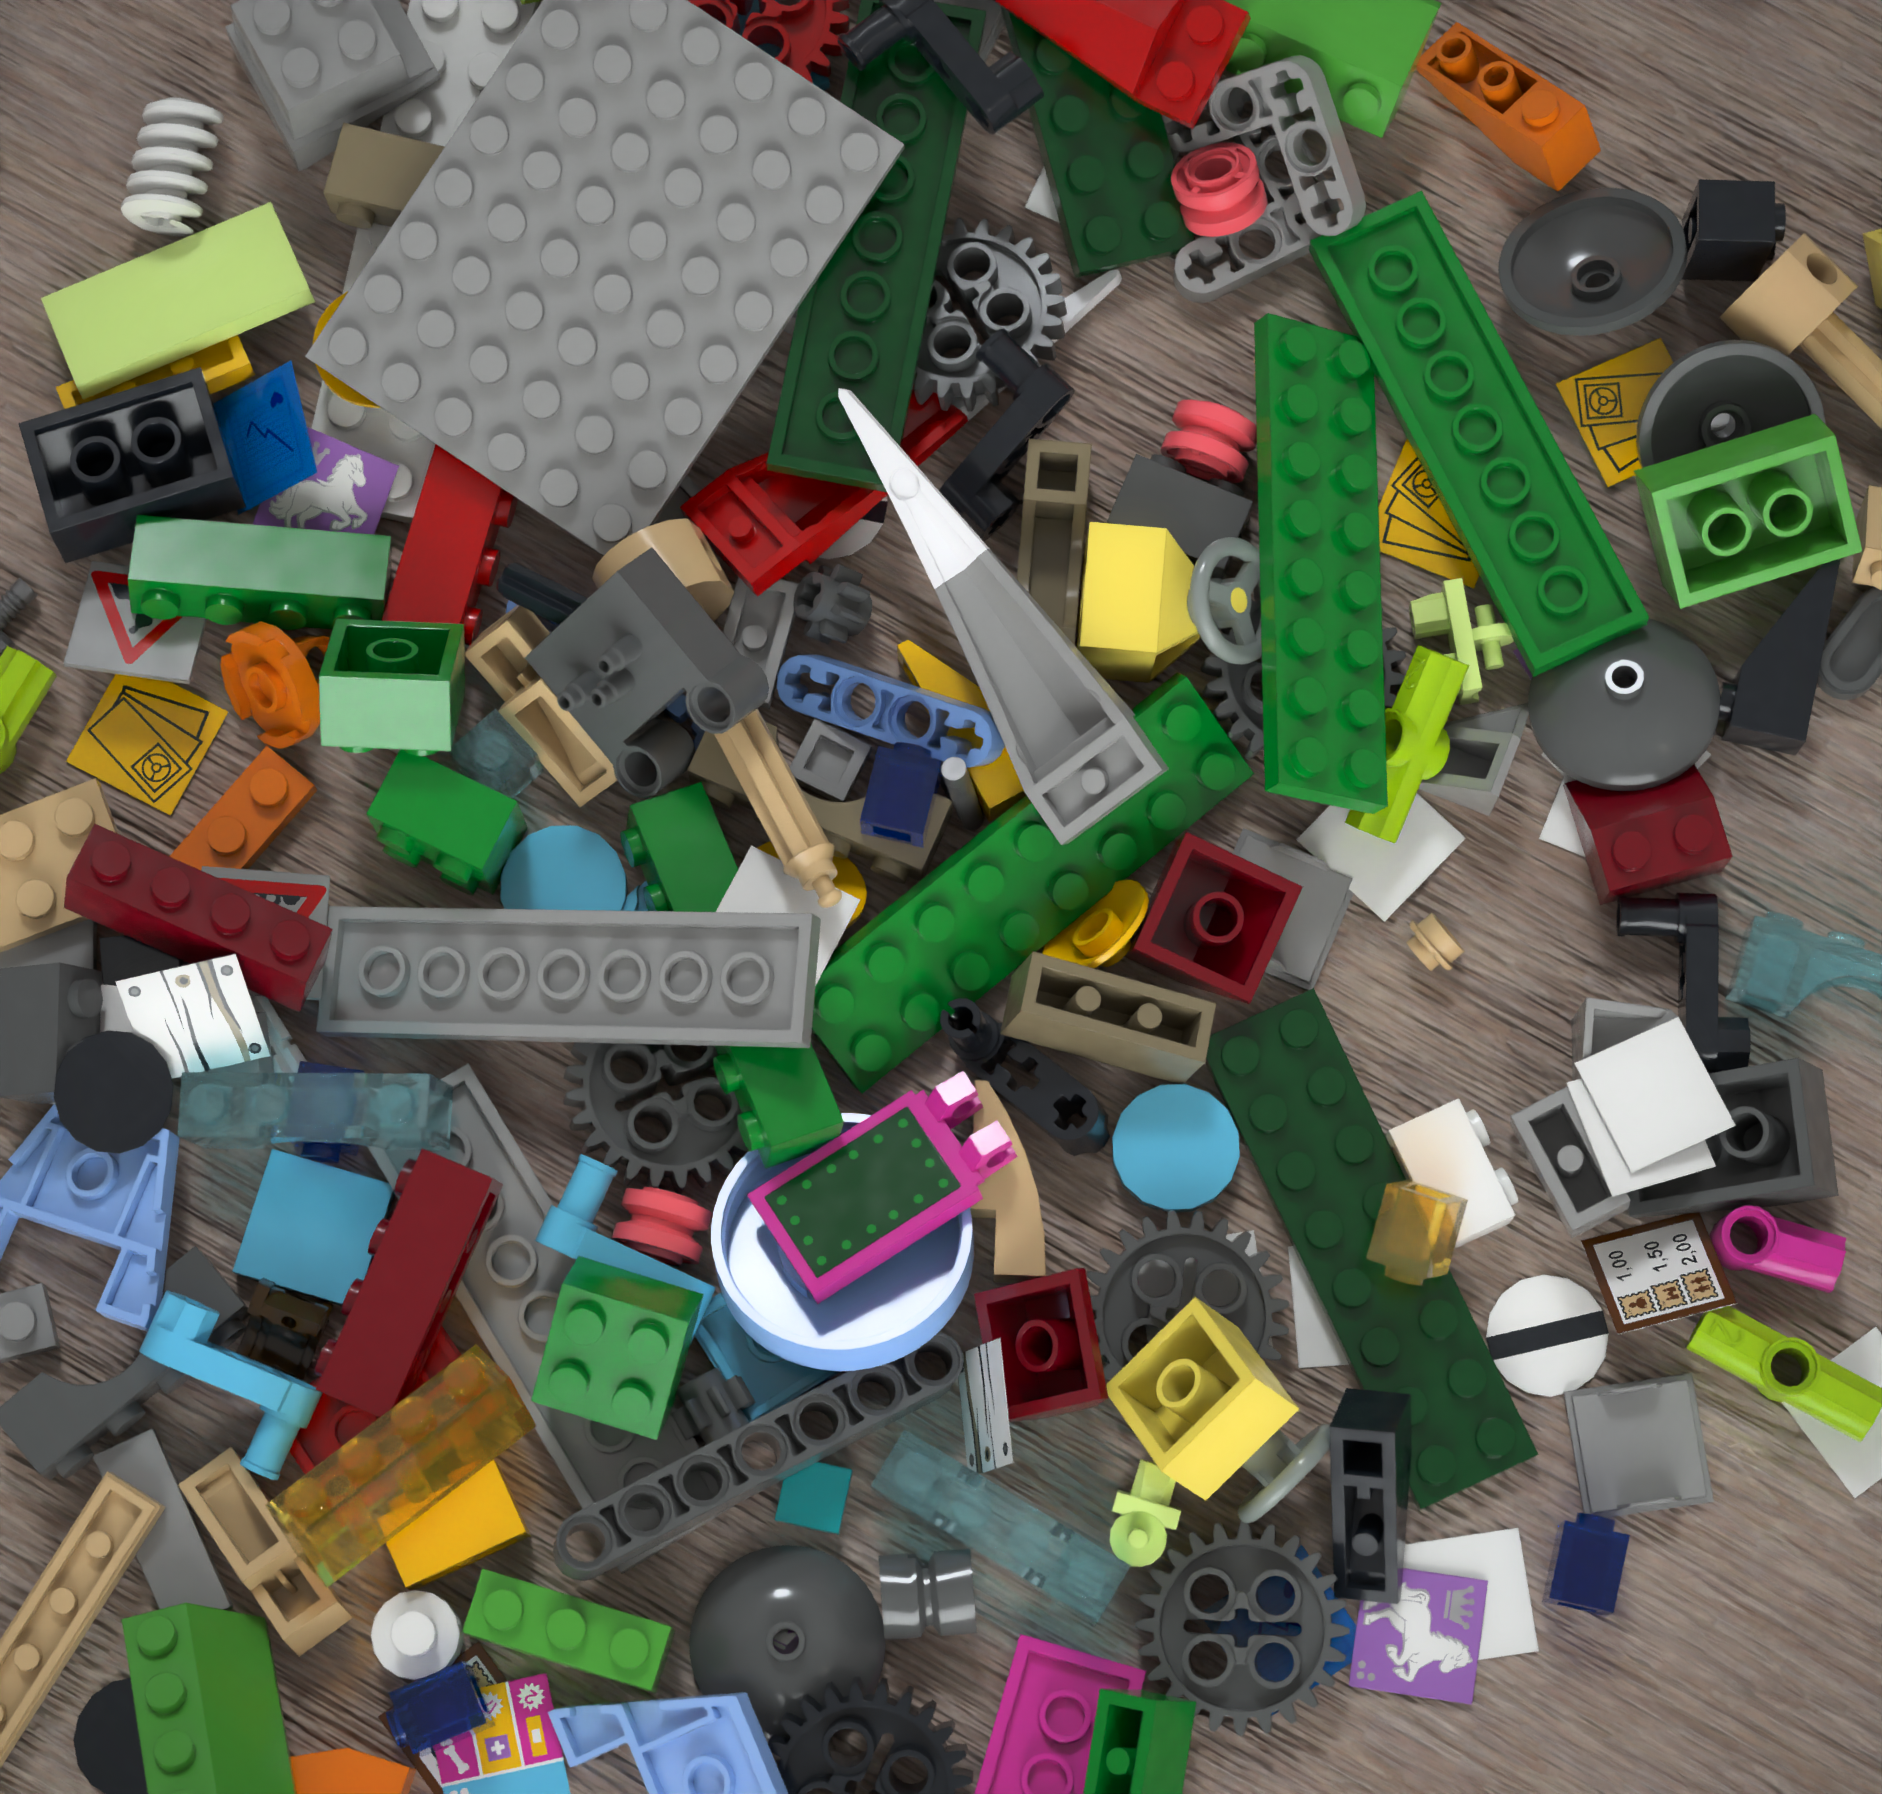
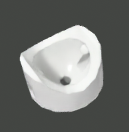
M413 1590L399 1593L383 1604L374 1618L371 1639L374 1653L383 1667L400 1678L421 1681L435 1678L451 1667L461 1653L464 1633L462 1632L461 1619L450 1604L433 1593Z

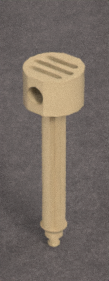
M1804 233L1719 318L1741 340L1766 344L1787 356L1799 346L1882 429V360L1833 312L1858 285Z
M686 518L666 520L635 532L611 548L595 567L592 579L597 589H599L619 569L653 547L713 621L718 619L726 610L734 595V590L703 532ZM757 708L730 730L714 735L784 865V874L798 879L805 891L815 890L819 897L817 901L819 906L823 908L832 907L842 898V892L840 889H836L832 882L838 873L832 862L835 846L833 843H829Z

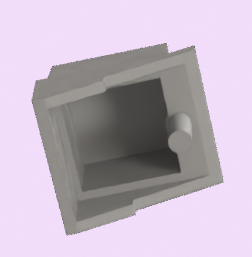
M240 0L230 5L233 23L225 28L231 47L299 172L336 150L343 122L366 127L440 79L436 67L399 0Z

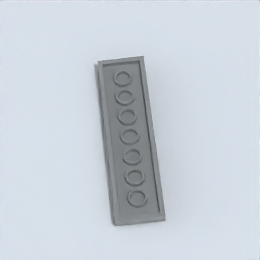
M329 906L327 926L332 928L333 931L327 959L323 967L321 1000H319L316 1032L326 1037L810 1048L821 919L814 914Z
M469 1063L357 1129L393 1191L400 1171L409 1158L417 1160L422 1148L492 1177L503 1184L455 1295L582 1509L700 1449L693 1437L685 1440L671 1415L676 1410L674 1405L658 1439L655 1440L531 1401L561 1286L576 1260L535 1241L550 1206L554 1205ZM705 1471L690 1472L683 1479L686 1492L696 1500L706 1501L718 1494L716 1480ZM647 1501L632 1502L625 1508L627 1522L631 1527L639 1531H649L660 1524L658 1510ZM728 1509L617 1566L621 1574L627 1572Z

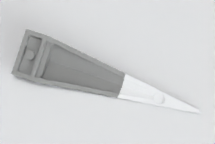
M838 388V397L912 541L958 638L1025 794L1061 845L1069 844L1169 769L1134 719L1136 716L1134 712L853 392Z

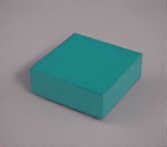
M816 1462L784 1479L775 1521L839 1535L853 1470Z

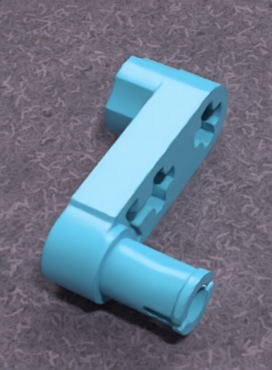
M580 1154L579 1162L558 1206H550L535 1241L575 1260L578 1256L585 1257L704 1294L691 1339L692 1342L716 1287L596 1233L598 1226L593 1224L612 1179L616 1177L618 1171Z
M166 1290L139 1352L163 1365L260 1404L259 1408L264 1411V1414L240 1464L254 1473L278 1481L279 1473L299 1428H307L322 1392L300 1379L209 1342L208 1339L220 1313L189 1297Z

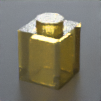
M1411 1180L1388 1183L1366 1259L1386 1265L1384 1273L1386 1276L1412 1285H1422L1424 1279L1448 1274L1468 1199Z

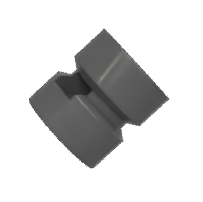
M970 1549L934 1551L928 1563L924 1564L921 1563L915 1554L879 1556L885 1640L921 1637L926 1626H933L940 1636L977 1633Z

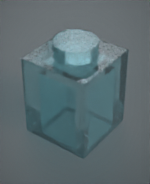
M496 709L455 743L451 751H448L455 769L460 774L512 799L544 772L538 754Z

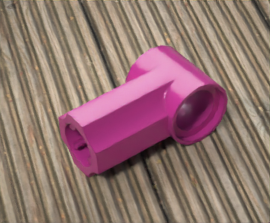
M1746 1205L1734 1209L1716 1222L1709 1234L1723 1267L1735 1271L1747 1269L1826 1293L1833 1291L1838 1276L1841 1273L1846 1254V1237L1773 1217L1768 1211L1758 1206ZM1733 1223H1744L1753 1229L1758 1239L1754 1254H1744L1734 1247L1730 1238V1229Z

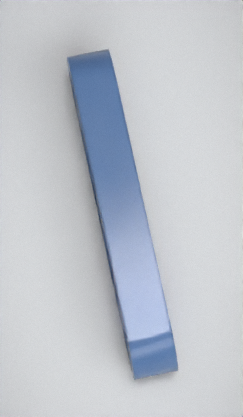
M797 655L789 658L781 666L777 675L779 697L792 710L941 761L951 757H958L965 762L968 768L985 766L993 763L1000 757L1005 747L990 711L824 655ZM810 673V679L824 685H835L832 693H808V688L800 684L801 674ZM861 683L871 688L876 699L873 713L867 719L857 716L851 705L853 690ZM916 701L923 704L930 715L929 729L920 738L910 733L905 722L908 707ZM950 727L955 729L975 727V734L983 738V744L981 748L971 749V742L958 736H946Z

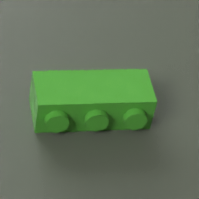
M483 1568L462 1630L469 1637L654 1694L657 1693L676 1632L671 1626Z

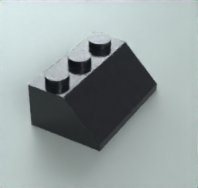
M201 367L18 423L49 533L65 564L133 543L137 515L207 520L246 508L232 457Z

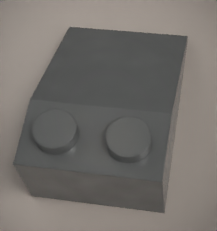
M1793 1058L1710 1073L1709 1076L1736 1125L1705 1139L1716 1167L1627 1192L1631 1200L1628 1209L1629 1216L1632 1218L1734 1210L1746 1205L1772 1207L1839 1196L1823 1070L1800 1058Z

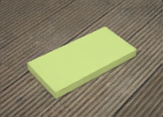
M271 202L41 298L82 399L91 397L315 302Z

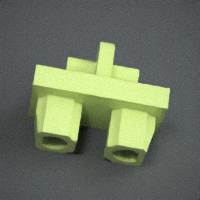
M1462 578L1443 581L1441 593L1421 597L1410 601L1409 616L1414 639L1447 634L1450 654L1444 655L1470 665L1458 692L1460 705L1479 702L1478 692L1483 687L1476 651H1482L1485 669L1494 670L1504 666L1501 647L1514 642L1507 623L1496 624L1492 604L1480 605L1474 608L1478 627L1471 628Z
M1140 1459L1131 1493L1120 1489L1117 1490L1112 1511L1122 1515L1115 1520L1110 1531V1544L1113 1553L1120 1561L1129 1566L1136 1567L1152 1564L1161 1557L1167 1540L1165 1527L1176 1530L1181 1514L1180 1507L1170 1505L1176 1481L1163 1473L1156 1463Z

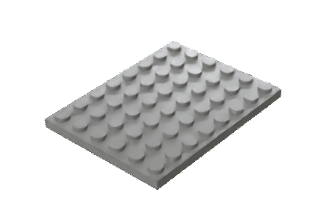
M543 0L305 357L604 556L626 537L655 523L905 149V146L902 142L688 0Z

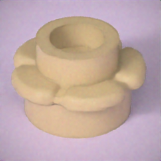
M1430 913L1419 924L1414 920L1409 923L1415 935L1406 943L1419 960L1430 971L1439 964L1448 971L1454 968L1451 963L1465 951L1446 926L1433 913Z

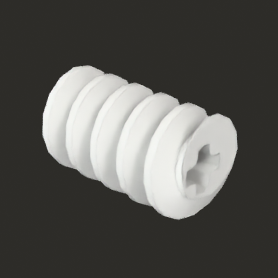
M170 97L149 103L143 109L142 117L147 126L142 127L137 135L138 144L142 149L135 152L131 161L133 168L137 172L131 174L126 183L127 190L132 196L124 199L121 211L123 216L131 223L144 230L163 235L186 237L194 234V231L181 223L182 218H198L202 215L203 211L199 205L187 200V195L205 194L208 189L205 182L192 176L193 171H210L213 167L211 159L197 153L198 148H215L218 145V138L210 132L203 130V125H220L223 122L224 116L221 112L207 105L183 98Z

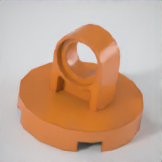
M262 621L242 628L227 637L226 642L232 643L231 652L221 656L220 663L225 690L240 719L244 720L252 716L257 724L266 731L257 736L264 744L282 749L311 737L320 724L319 679H315L306 656L316 646L325 657L330 637L305 635L291 639L277 626Z

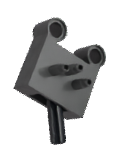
M653 547L619 569L589 598L518 563H509L497 581L496 589L504 598L559 625L525 659L557 696L559 707L571 713L613 764L615 777L620 785L629 794L636 797L649 798L657 794L688 770L696 752L693 740L688 732L679 724L672 721H663L657 717L685 691L687 692L685 702L692 720L702 730L712 734H722L730 730L763 705L768 697V680L762 668L755 661L742 656Z

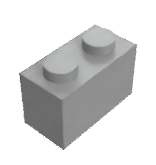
M1568 1086L1510 1116V1126L1571 1239L1629 1209L1631 1200L1627 1193L1613 1197L1610 1193Z

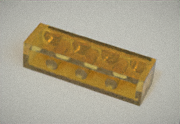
M475 1344L265 1506L294 1553L328 1588L535 1428L536 1424L511 1378Z

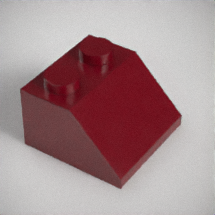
M1695 764L1680 776L1664 784L1643 790H1605L1584 784L1578 780L1570 781L1563 785L1600 905L1617 901L1619 896L1629 898L1722 872L1733 857L1714 796Z
M1186 832L1175 842L1149 899L1146 914L1132 936L1130 949L1124 957L1182 984L1250 1004L1303 886Z
M1076 1268L974 1294L982 1344L998 1338L1001 1339L1009 1422L1045 1419L1089 1409L1108 1399L1085 1268Z

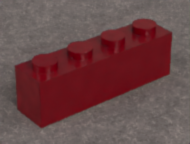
M94 824L66 878L65 909L190 964L236 954L249 990L298 1012H301L327 959L332 928L97 824Z
M423 1148L417 1160L409 1158L406 1161L394 1188V1194L400 1196L390 1220L381 1219L371 1237L368 1254L374 1256L368 1272L364 1280L356 1278L353 1281L343 1301L341 1314L348 1317L338 1340L330 1338L324 1345L317 1360L315 1374L321 1378L316 1390L382 1419L399 1424L503 1187L502 1183Z

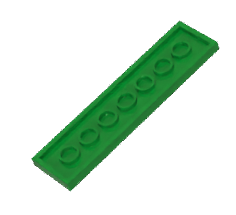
M1419 191L1364 216L1358 225L1338 235H1321L1310 240L1309 252L1354 336H1357L1359 342L1366 348L1370 356V365L1382 391L1504 623H1507L1512 638L1532 676L1535 677L1602 644L1646 626L1649 620L1648 613L1423 192Z
M1267 313L1254 323L1265 792L1375 814L1388 806L1374 371L1370 365V356L1366 348L1359 342L1357 336Z
M1177 672L1131 709L1136 715L1134 719L1169 769L1069 844L1064 845L1059 843L1028 796L1025 795L834 950L815 986L812 1032L853 1087L861 1094L942 1029L940 1023L942 1010L944 1009L951 1016L954 1014V1011L948 1005L950 1001L958 998L969 999L973 1002L977 1001L1020 966L1033 951L1037 952L1112 890L1115 882L1129 877L1254 775L1249 765L1186 676Z

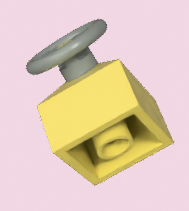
M1090 522L1083 558L1077 649L1104 679L1150 683L1199 639L1203 640L1212 653L1228 663L1242 665L1259 659L1262 656L1261 618L1255 634L1249 615L1252 604L1251 593L1256 584L1260 592L1259 550L1244 539L1224 537L1209 544L1200 554L1194 566L1167 528ZM1234 556L1244 562L1236 578L1223 580L1211 578L1215 566L1224 557ZM1232 627L1237 645L1225 639L1219 629Z
M1194 1297L1106 1384L1109 1398L1159 1469L1205 1501L1241 1466L1259 1481L1238 1508V1517L1244 1523L1255 1522L1271 1510L1313 1469L1330 1448L1329 1424H1322L1316 1427L1296 1445L1280 1430L1299 1408L1239 1327L1197 1297Z

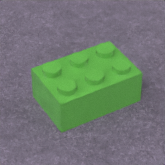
M1816 414L1634 470L1662 586L1680 609L1863 552L1836 435Z

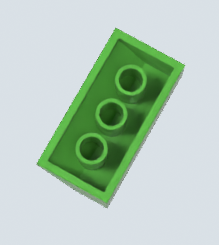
M1224 0L1247 11L1251 17L1225 70L1238 75L1291 56L1302 55L1311 58L1320 66L1325 76L1339 120L1382 138L1401 107L1442 3L1436 0ZM1300 78L1289 79L1284 82L1287 94L1298 93L1304 89Z
M182 1603L122 1619L148 1794H297L268 1624L265 1617Z

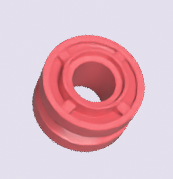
M1215 143L1192 151L1176 164L1171 174V183L1177 200L1182 204L1179 208L1180 213L1189 231L1207 237L1224 236L1245 229L1261 217L1267 206V195L1263 182L1259 178L1260 171L1252 150L1238 143Z
M1200 400L1179 401L1172 421L1181 431H1171L1166 434L1160 449L1161 454L1179 462L1186 468V473L1207 481L1211 478H1218L1230 483L1242 482L1249 463L1240 452H1250L1255 449L1257 444L1256 425L1237 411L1218 403Z
M643 1187L642 1190L626 1188L621 1206L631 1214V1219L629 1221L617 1222L611 1239L664 1264L681 1266L682 1263L699 1264L703 1247L693 1239L694 1232L709 1229L713 1213L698 1206L699 1202L674 1192L653 1187Z

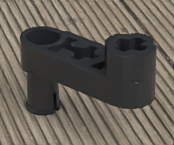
M879 0L880 8L847 33L841 34L837 38L838 44L845 56L860 71L865 69L867 64L902 38L905 41H911L975 120L992 135L1044 97V92L1034 73L1020 57L1011 51L988 67L934 0Z
M1005 328L999 329L987 339L978 350L976 358L990 368L1015 393L1012 399L1014 402L939 490L983 541L992 536L1012 517L1020 503V500L1001 481L1028 451L1029 438L1038 439L1067 405L1075 392V389L1049 364L1040 365L1009 335Z
M1676 893L1675 899L1628 898L1626 896H1619L1616 908L1617 936H1672L1674 942L1679 943L1678 1017L1707 1072L1715 1073L1748 1067L1751 1045L1748 1018L1718 1017L1719 927L1716 894Z
M958 998L948 1003L954 1014L951 1016L943 1009L940 1017L941 1027L949 1036L951 1048L973 1076L978 1080L988 1081L998 1096L1057 1141L1065 1152L1077 1156L1083 1153H1097L1105 1147L1110 1138L1107 1127L1109 1115L1088 1088L1029 1042L1001 1035L1002 1023H998L989 1014L981 1011L973 1001ZM974 1029H977L976 1034L972 1032ZM1008 1055L1013 1063L1026 1072L1031 1071L1037 1066L1034 1070V1074L1039 1080L1037 1086L1031 1090L1029 1087L1022 1085L1015 1092L1018 1086L1016 1080L1009 1071L1001 1066L1006 1056ZM1074 1113H1078L1082 1118L1085 1115L1087 1118L1085 1124L1078 1129L1072 1123L1070 1125L1067 1124L1068 1119Z

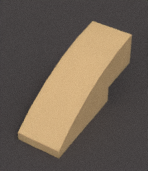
M517 605L481 632L465 651V656L505 701L497 711L499 716L575 803L582 807L617 781L613 764L571 713L559 707L557 696L525 659L550 632L532 611Z
M975 1080V1089L978 1092L977 1097L981 1101L983 1108L974 1114L973 1134L997 1120L1013 1144L1012 1148L1017 1155V1158L984 1179L985 1182L977 1186L983 1199L970 1207L972 1218H996L993 1282L1019 1283L1046 1276L1043 1221L1038 1192L1026 1152L1009 1114L988 1081Z
M229 1447L179 1483L178 1486L242 1583L251 1591L283 1641L300 1657L353 1617L250 1470L241 1466L240 1456L232 1447Z

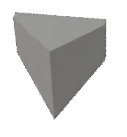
M1528 703L1446 722L1444 729L1447 731L1450 739V751L1447 761L1437 775L1427 780L1422 779L1419 790L1490 816L1501 792L1529 716Z
M1586 997L1571 1020L1572 1081L1582 1078L1574 1063L1678 1016L1671 1009Z

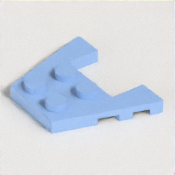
M54 1104L8 1159L13 1165L0 1180V1260L19 1218H24L120 1250L121 1252L95 1311L108 1319L148 1332L163 1296L180 1138L170 1130L162 1128L160 1132L142 1147L123 1153L98 1152L73 1138L61 1123L56 1105Z
M747 1692L569 1705L548 1712L570 1768L581 1765L628 1743L648 1794H788Z

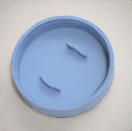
M841 1113L844 1120L841 1134L871 1115ZM758 1150L748 1151L733 1168L718 1195L711 1225V1244L719 1286L727 1307L744 1331L758 1344L771 1353L801 1366L829 1371H855L884 1365L908 1355L932 1339L946 1325L960 1305L972 1274L974 1236L970 1207L817 1304L747 1196L748 1193L810 1154L765 1169Z

